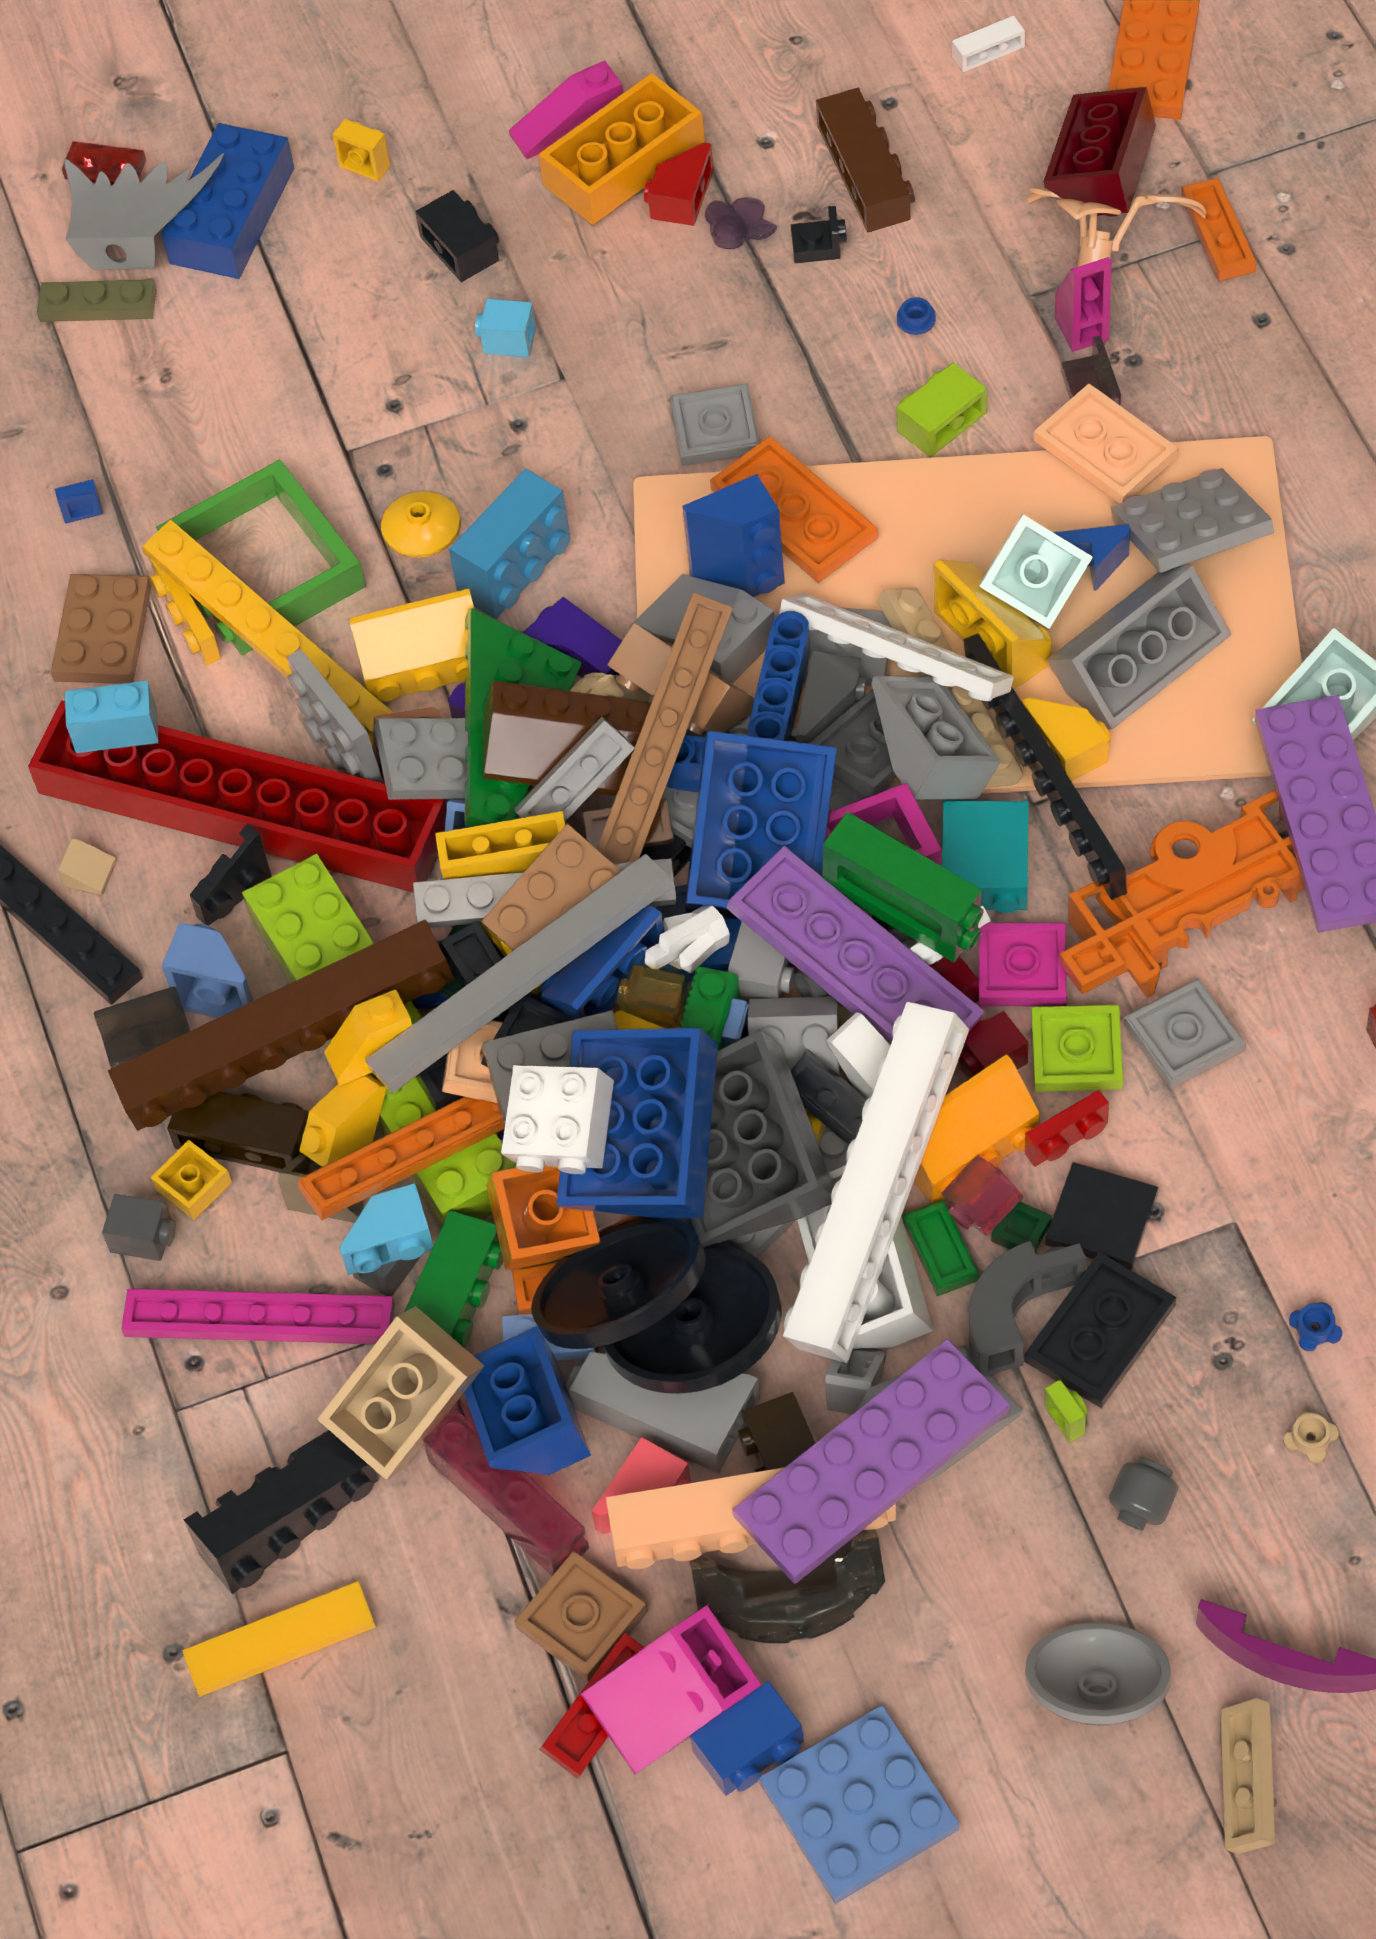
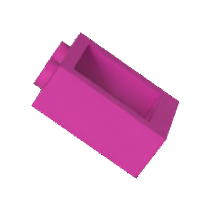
M907 783L828 813L825 841L847 812L870 825L894 817L908 846L942 866V849Z

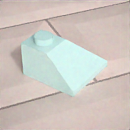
M1021 514L978 586L1047 628H1050L1093 557Z

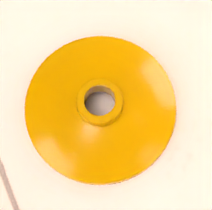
M417 491L399 497L388 506L382 517L381 531L385 542L392 550L407 557L421 558L438 554L449 547L459 533L461 521L458 509L450 499L436 492Z

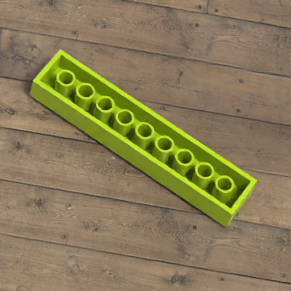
M317 854L242 892L250 920L290 983L374 944ZM411 1001L404 1005L412 1025L422 1018ZM373 1072L369 1074L379 1080ZM416 1077L394 1093L386 1089L378 1120V1126L385 1136L435 1112L434 1107ZM496 1133L410 1176L441 1227L449 1210L480 1220L493 1214L486 1184L492 1172L515 1168L514 1162L501 1154L502 1143Z

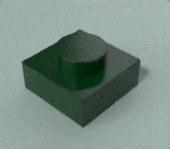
M1011 1198L991 1233V1242L1010 1250L1020 1244L1031 1241L1036 1253L1049 1229L1052 1215Z

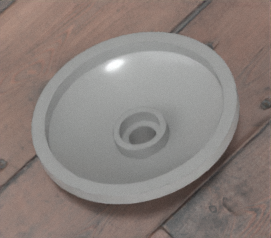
M1083 1623L1058 1629L1039 1640L1027 1657L1025 1676L1027 1686L1033 1697L1049 1711L1076 1723L1104 1726L1132 1721L1157 1707L1168 1693L1171 1681V1667L1168 1657L1162 1648L1146 1635L1115 1624Z

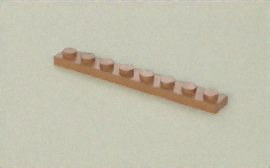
M694 592L597 846V850L613 864L635 862L640 857L733 607Z

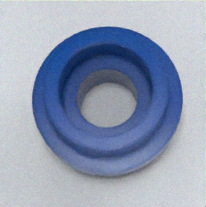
M919 297L904 301L897 312L899 328L912 335L928 332L933 328L936 321L933 307L927 300Z

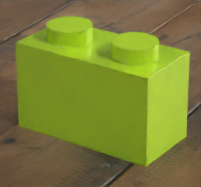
M953 362L944 370L934 373L925 385L913 394L906 395L896 407L897 432L931 458L987 414V388Z

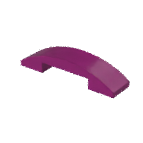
M1203 1599L1200 1600L1196 1626L1218 1649L1244 1667L1274 1681L1311 1691L1354 1693L1376 1689V1659L1342 1647L1338 1649L1334 1664L1246 1634L1244 1633L1246 1614Z

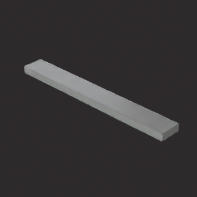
M647 854L643 855L368 1057L365 1062L369 1069L391 1093H394L672 888L674 885L670 876Z

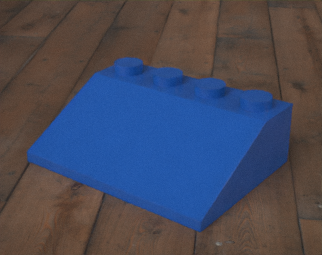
M713 731L707 732L684 905L695 907L708 905L714 906L719 910L729 911L726 908L729 900L784 846L821 876L823 843L826 837L837 747Z
M700 1028L573 1031L570 1067L599 1068L614 1080L603 1167L586 1168L584 1174H570L560 1171L557 1197L558 1207L653 1218H703L717 1042Z

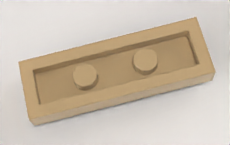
M1255 1698L1221 1709L1225 1850L1235 1854H1242L1275 1844L1270 1703Z

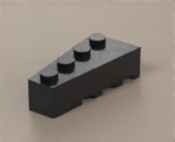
M330 1430L292 1452L287 1460L288 1465L284 1468H271L269 1466L256 1474L251 1488L237 1496L230 1490L217 1498L216 1504L219 1508L202 1517L196 1511L183 1519L199 1556L232 1595L240 1588H247L256 1583L268 1566L277 1559H285L293 1554L305 1537L314 1530H322L330 1525L336 1518L337 1512L351 1501L357 1502L367 1496L372 1490L374 1483L378 1481L375 1470Z

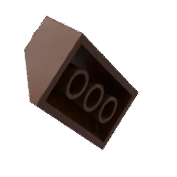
M493 681L483 711L482 778L537 785L601 717L605 718L635 747L651 702ZM633 751L593 793L617 795Z

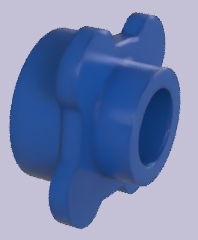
M1327 1303L1309 1304L1301 1311H1293L1289 1317L1290 1326L1295 1328L1299 1334V1346L1305 1351H1314L1317 1345L1326 1342L1335 1344L1342 1337V1329L1335 1325V1316L1331 1306ZM1313 1324H1318L1320 1328L1318 1330H1314L1311 1326Z

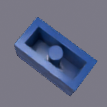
M769 1681L690 1735L693 1753L725 1796L736 1789L741 1792L750 1788L761 1777V1771L774 1762L782 1764L790 1760L798 1753L801 1748L800 1744L804 1742L801 1723Z

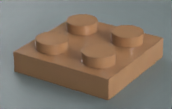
M573 1551L515 1619L514 1623L516 1629L586 1681H589L624 1633L629 1634L648 1610L645 1602Z

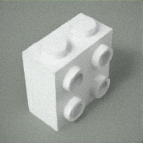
M513 1065L501 1154L516 1163L517 1169L526 1172H543L544 1166L558 1167V1170L570 1174H584L586 1168H602L614 1080L599 1068Z

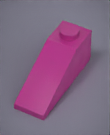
M605 60L577 72L565 80L509 130V135L526 160L536 156L623 94L622 83Z
M1109 257L1072 268L1055 292V320L1072 352L1109 341L1112 266Z

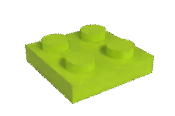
M1119 1005L1031 1007L1035 1092L1123 1090Z

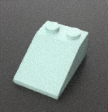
M1333 628L1263 708L1339 695L1348 727L1354 740L1376 718V661ZM1254 717V718L1252 719L1251 723L1256 726L1255 717Z

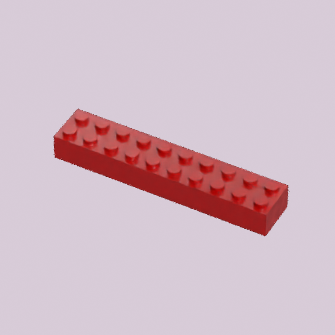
M61 700L28 765L39 794L239 847L245 841L239 833L245 826L250 824L260 834L265 854L299 863L317 854L327 870L413 892L414 882L427 881L438 856L435 833L445 832L447 812L445 799H388L384 783L158 725L159 743L76 753L66 727L65 701Z

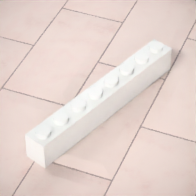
M906 1002L902 1015L894 1023L893 1040L888 1054L882 1058L878 1066V1081L872 1097L868 1098L862 1110L863 1121L857 1137L851 1141L848 1147L847 1164L842 1178L833 1187L831 1194L832 1204L826 1221L817 1230L816 1248L810 1264H807L801 1273L800 1291L796 1302L788 1310L785 1317L783 1337L799 1350L848 1363L969 1032V1028L954 1012Z

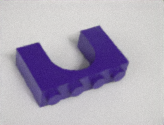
M564 597L558 600L552 607L545 608L537 620L522 632L582 662L577 673L581 678L590 673L619 676L618 672L607 665L622 640ZM465 682L459 684L448 698L452 718H465Z

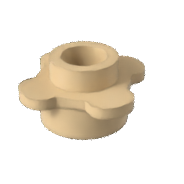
M1302 1411L1296 1416L1293 1430L1284 1435L1283 1443L1288 1450H1297L1305 1454L1311 1463H1320L1326 1458L1325 1450L1328 1445L1338 1439L1339 1432L1337 1427L1332 1423H1328L1324 1417L1310 1411ZM1308 1434H1313L1315 1436V1439L1308 1440L1306 1436Z

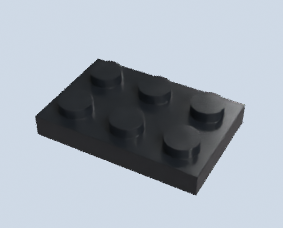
M1099 1252L1025 1352L1024 1362L1055 1381L1061 1380L1065 1387L1076 1391L1081 1397L1102 1409L1176 1306V1297Z

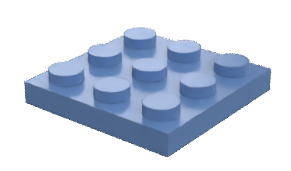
M883 1705L759 1777L760 1785L835 1904L959 1830V1822Z

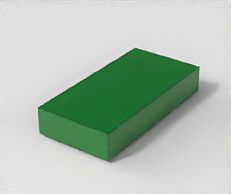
M944 1200L903 1215L904 1226L936 1296L978 1281L979 1274Z

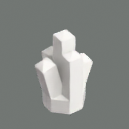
M704 905L691 913L664 918L665 932L660 934L658 944L646 950L645 964L656 971L669 963L678 969L692 973L716 950L729 944L730 933L723 916L714 906Z

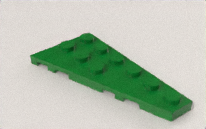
M470 608L465 618V629H468V642L465 646V658L468 659V676L465 679V731H468V744L465 748V761L468 762V779L465 782V825L474 827L514 820L517 815L514 808L524 799L530 785L482 778L483 711L492 682L500 681L570 691L582 662Z

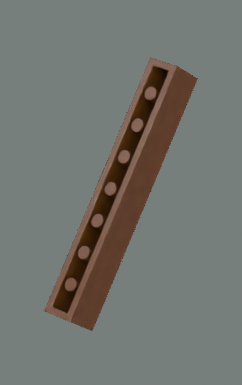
M425 919L107 1071L123 1108L136 1130L154 1127L161 1124L168 1116L185 1108L199 1106L208 1097L225 1089L239 1087L246 1079L265 1070L276 1069L282 1066L286 1060L300 1053L322 1047L326 1041L334 1038L355 1005L395 989L405 1005L424 994L438 992L445 984L454 981V977Z

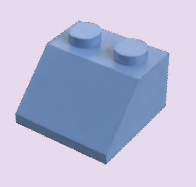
M179 922L162 963L176 1008L219 1018L252 1002L253 998L246 977L220 931H216L205 924L193 926Z

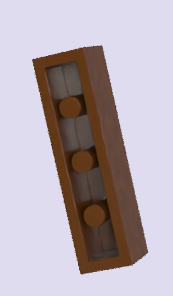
M859 87L817 99L818 129L867 233L911 220L910 204L915 202L914 191L910 181H903L901 177L902 169L897 154H890L889 141L884 127L878 128L876 125V114L872 102L864 100Z

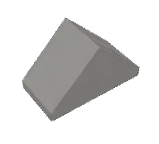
M868 1348L852 1349L848 1363L833 1360L825 1377L827 1410L847 1414L855 1413L868 1389L881 1382L887 1352Z

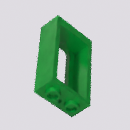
M849 812L844 815L823 843L822 877L855 905L954 963L963 950L970 952L974 948L982 932L978 928L984 913V909L980 908L982 889Z

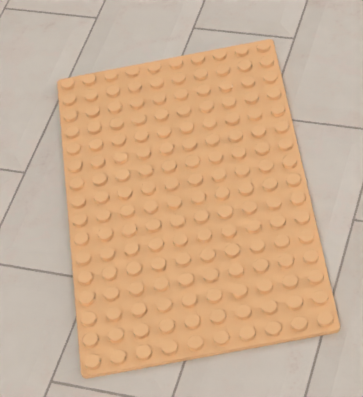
M1257 436L1171 442L1178 447V458L1135 495L1143 496L1160 490L1169 483H1180L1198 477L1204 471L1223 468L1272 518L1274 533L1182 565L1193 566L1231 635L1115 728L1108 729L1111 736L1108 762L1072 780L1071 782L1075 788L1271 776L1258 729L1251 721L1255 717V710L1262 709L1302 664L1274 447L1270 437ZM1047 450L806 466L878 528V538L819 583L782 552L785 584L778 586L769 593H761L754 596V598L773 609L775 618L779 615L782 599L802 593L841 608L882 611L877 599L884 589L917 588L952 651L965 657L964 642L934 613L933 563L939 559L970 562L985 574L1021 514L1051 532L1115 526L1111 506L1119 503ZM720 472L637 477L634 480L637 618L682 574L690 576L682 506L714 493L711 490L710 479ZM1130 540L1129 556L1096 591L1093 588L1090 566H1087L1050 628L1029 616L1027 617L1036 626L1040 625L1048 632L1052 640V656L1159 571ZM765 651L733 683L753 698L756 695ZM888 658L886 676L919 677L917 672L902 670L897 666L896 661ZM1048 666L1014 689L1020 701L1030 697L1082 708L1066 694L1051 666ZM806 681L803 682L794 722V728L798 729ZM865 686L863 696L872 690L873 687ZM993 708L987 710L1023 775L1016 785L986 787L981 794L1037 791L1032 780L1031 769L1029 766L1022 767L1014 751L1015 743L1011 737L1004 738L996 721L997 714ZM896 777L889 785L895 788L903 784Z

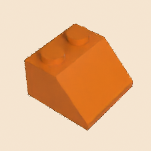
M544 1166L543 1172L538 1173L526 1172L517 1168L492 1172L486 1187L506 1271L549 1263L600 1243L593 1211L560 1208L557 1206L560 1176L558 1167Z

